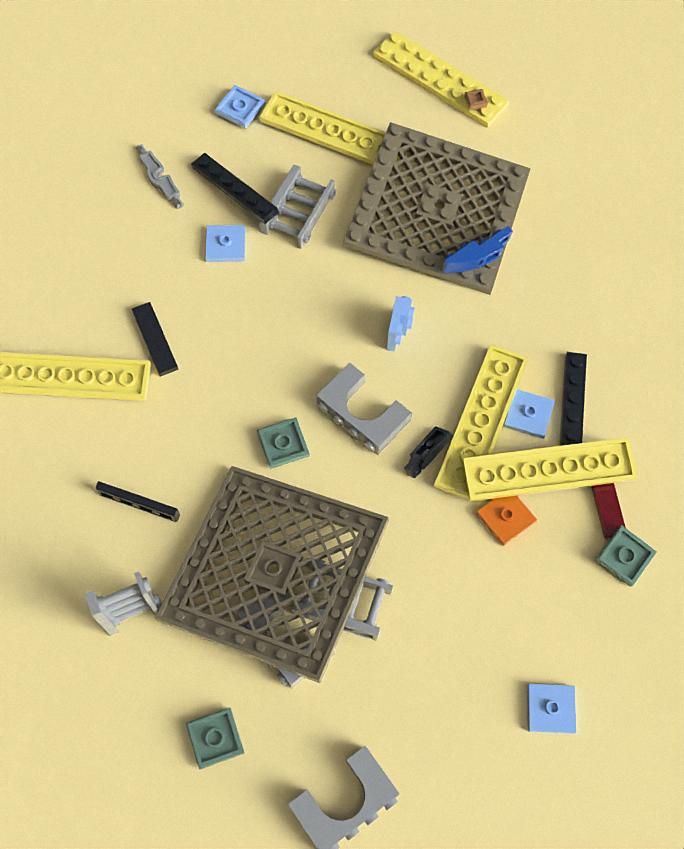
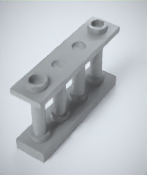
M294 164L271 201L278 208L279 213L266 224L259 221L260 232L268 235L271 229L276 228L297 237L298 248L302 249L303 245L309 242L311 232L329 200H333L335 197L334 180L331 179L327 187L321 186L302 178L301 167ZM301 185L321 193L322 196L319 201H315L295 193L294 189L296 186ZM292 199L314 209L310 216L286 207L287 201ZM279 214H285L305 222L302 230H298L277 221Z
M323 560L316 562L318 569L328 566ZM313 563L307 565L309 570H313L312 572L316 571ZM337 568V573L340 576L342 569ZM333 570L325 574L332 576L333 579L336 578ZM319 577L309 580V589L317 587ZM365 577L344 626V631L377 641L380 628L376 627L375 621L384 593L389 595L392 593L393 585H390L389 581L381 578L374 580ZM335 586L330 587V589H329V595H330V597H331V594H332V592H333ZM367 587L376 591L367 619L361 622L355 620L354 613L362 588ZM310 597L298 602L301 610L312 605ZM295 604L292 605V613L297 612ZM326 606L322 607L321 609H318L321 617L325 611ZM313 611L304 615V618L315 621L318 619V616Z
M139 571L134 573L138 583L105 597H102V595L98 596L94 591L84 594L92 616L110 636L119 633L117 625H120L121 621L149 609H152L157 614L162 605L158 594L153 595L151 592L152 589L147 577L142 578Z

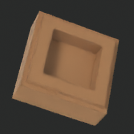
M483 89L465 92L464 97L469 110L487 107L488 102Z

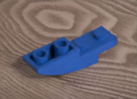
M507 226L502 230L498 229L488 240L484 239L479 244L475 240L469 244H463L455 254L450 253L445 257L441 271L443 273L464 272L494 261L500 257L504 248L503 245L510 240L513 230Z

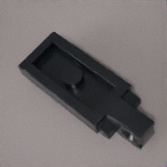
M437 426L429 432L410 454L409 463L404 467L408 476L412 478L417 477L422 469L424 470L453 438L451 432Z

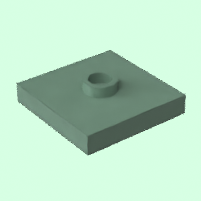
M296 417L257 430L270 469L310 456Z
M620 525L595 560L632 587L657 551Z
M231 708L186 723L200 770L245 754Z

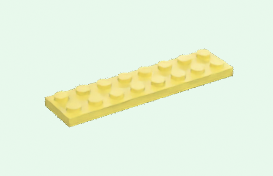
M394 31L373 52L374 58L487 128L509 104L508 99L397 31ZM483 89L488 102L487 107L469 110L464 97L465 92Z
M278 91L274 92L259 117L262 123L371 165L375 162L386 133Z
M490 344L435 481V488L469 500L462 459L492 455L528 357Z
M0 352V393L146 401L151 363L144 360Z
M629 437L462 459L469 502L632 481L638 478Z

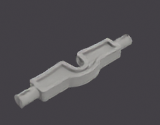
M143 144L138 145L136 149L141 154L140 160L147 169L151 184L160 189L169 202L173 201L178 209H180V206L182 208L184 203L179 198V190L171 176L164 175L158 177L164 172L163 165L154 156L152 151H147Z

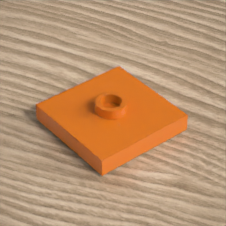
M517 495L494 498L476 512L503 546L537 521L536 517Z

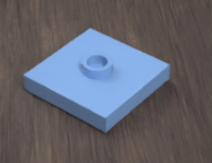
M234 85L215 108V114L246 129L265 105V99Z
M207 225L206 262L245 261V225Z
M516 389L504 427L544 439L555 400Z
M528 684L529 732L576 734L575 686Z

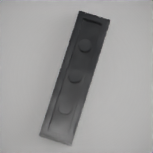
M148 302L132 308L159 376L161 377L179 370L151 303Z
M98 481L95 487L98 494L102 497L173 522H178L180 513L177 508L100 481Z

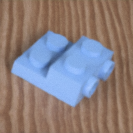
M396 296L388 333V351L395 352L396 344L400 345L402 335L406 336L407 328H412L415 307H411L412 299L410 297Z

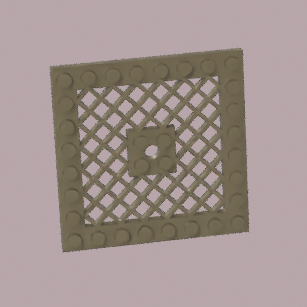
M390 122L347 231L343 246L490 295L507 243L503 245L504 248L500 257L478 269L457 273H443L441 271L444 264L443 260L449 255V251L455 250L457 252L465 243L469 244L473 240H478L480 243L484 240V237L489 236V239L498 229L502 230L507 226L512 229L531 168ZM410 151L412 156L406 158L403 153ZM427 157L430 162L424 164L421 159ZM416 161L418 166L412 168L409 163ZM445 163L447 168L441 170L439 164ZM404 165L406 171L400 173L398 167ZM433 167L436 172L430 174L427 169ZM463 169L465 174L459 176L456 170ZM392 170H393V172L395 173V175L390 176V174H391V172H392ZM422 171L424 177L418 179L415 173ZM451 173L454 178L447 180L445 175ZM480 174L483 180L477 181L474 176ZM411 176L413 181L406 183L404 178ZM439 177L442 183L436 184L433 179ZM469 179L471 184L465 186L463 180ZM399 180L401 185L394 187L392 182ZM498 180L500 186L494 187L492 182ZM428 182L424 189L422 183ZM457 183L460 188L454 190L451 185ZM387 185L390 190L384 192ZM487 185L489 190L483 192L481 186ZM416 186L419 191L412 193L410 188ZM475 189L478 194L472 196L469 191ZM405 190L408 196L401 198L398 193ZM503 191L502 197L499 195L498 192ZM461 194H464L466 199L461 201ZM393 195L396 200L389 203L386 197ZM493 195L495 201L490 202L487 197ZM422 197L420 203H418L416 199ZM481 199L484 205L478 207L475 201ZM382 200L384 205L379 206V203ZM411 201L413 207L407 209L404 203ZM434 204H441L444 208L437 209ZM470 204L473 209L466 211L464 206ZM400 206L402 211L395 213L393 207ZM495 206H498L497 213L493 208ZM459 209L461 214L456 216L457 210ZM387 210L390 216L383 218L381 212ZM488 210L490 216L484 217L482 212ZM416 212V215H415V218H416V219H413V217L411 216V213ZM476 214L479 220L473 222L470 216ZM376 215L378 220L373 222V219ZM405 216L408 222L401 224L399 218ZM465 219L468 225L462 227L459 221ZM494 220L493 225H492V228H491V226L489 225L488 222H491V221ZM394 221L396 227L389 228L387 223ZM424 222L426 228L420 230L417 224ZM454 224L456 229L453 231H449V229H451L452 225ZM382 225L385 231L377 233L375 228ZM483 225L486 231L480 233L477 227ZM412 227L414 233L408 235L405 229ZM442 228L445 234L438 236L435 230ZM472 230L474 236L468 238L465 232ZM400 231L403 237L395 239L393 234ZM430 233L433 239L426 241L423 235ZM460 234L463 240L456 242L453 236ZM418 237L421 243L414 246L411 240ZM448 239L451 245L444 247L441 241ZM437 244L439 250L433 252L430 246Z
M231 466L155 619L158 622L314 682L321 683L389 523V517ZM255 498H258V499H261V500H264V501H262V502H260V503L257 504ZM252 499L254 505L243 510L241 503ZM274 504L282 506L283 508L276 510ZM271 505L274 512L262 516L260 510ZM237 506H238L239 509H240V511L234 513L235 510H236V508H237ZM257 511L259 518L248 522L246 516ZM294 511H297V512H300V513H303V514L296 517ZM291 512L293 518L282 523L279 516ZM243 517L245 524L234 528L232 522ZM313 517L321 519L323 521L315 523ZM277 518L279 524L267 529L265 522ZM310 518L313 525L301 529L299 523ZM228 524H229L231 530L225 532V530H226V528H227V526H228ZM262 524L264 531L253 535L251 528ZM296 524L298 531L287 536L285 529ZM333 524L341 526L343 528L336 530ZM330 525L333 532L321 536L319 529ZM248 530L250 537L239 541L237 534ZM282 530L284 537L273 542L270 535ZM316 531L318 538L307 543L305 535ZM350 532L353 539L342 543L339 536ZM233 536L236 543L225 547L223 540ZM268 537L270 543L262 541L258 548L256 541ZM301 537L304 544L293 549L290 542ZM336 538L339 545L327 550L324 542ZM253 543L255 550L244 554L242 547ZM287 543L290 550L279 546H282ZM218 544H220L221 549L218 550V551H215L216 548H217V546H218ZM321 544L324 551L313 556L310 548ZM352 546L351 551L347 556L345 549ZM239 549L241 556L230 560L228 553ZM307 550L310 557L303 560L302 554L299 553ZM342 551L344 559L333 563L330 555ZM224 555L226 562L215 567L213 560ZM327 557L330 565L318 569L316 562ZM254 558L249 567L247 560ZM210 562L212 568L205 571ZM244 562L246 569L235 574L233 566ZM313 563L316 571L304 576L301 568ZM271 565H279V570L276 573L268 572V568ZM344 566L339 576L336 569ZM229 568L231 576L220 580L218 573ZM333 570L336 578L324 583L321 575ZM297 571H299L301 577L293 580ZM215 575L217 582L206 586L203 579ZM244 577V582L247 585L240 587L238 580ZM319 577L321 585L309 589L307 581ZM199 582H200L202 588L199 589V590H196V588H197V586H198V584H199ZM234 582L237 589L225 593L223 586ZM304 583L307 591L295 596L292 588ZM335 586L330 597L327 589ZM219 588L222 596L211 600L209 592ZM258 588H261L268 592H265L260 595ZM254 589L256 597L245 601L243 593ZM289 590L292 597L280 602L278 595L286 597ZM325 591L327 599L315 603L312 595ZM205 594L207 602L196 606L194 599ZM239 595L242 603L230 607L228 600ZM274 596L277 604L265 608L263 600ZM310 597L312 605L301 610L298 601ZM225 602L227 609L216 614L213 606ZM260 603L262 610L251 615L248 607ZM295 604L297 612L286 616L283 608ZM326 606L325 611L321 617L318 609ZM210 608L212 615H209L201 611ZM245 609L247 617L236 621L233 614ZM280 610L283 618L271 623L268 615ZM315 611L318 619L306 624L304 615ZM230 616L232 623L222 620V618ZM265 616L267 625L256 629L253 621ZM300 617L303 626L291 630L288 622ZM250 623L252 630L241 626ZM285 624L288 632L276 637L274 628ZM317 627L315 634L312 638L309 630ZM267 631H270L273 638H270L262 634ZM306 631L309 640L297 645L294 636ZM291 638L294 646L286 644L283 641Z

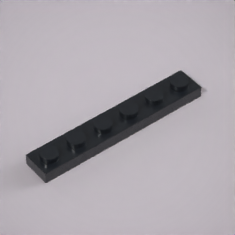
M203 153L191 163L192 168L262 223L266 224L279 213L275 205L206 153Z
M567 352L565 355L560 446L582 443L587 354Z

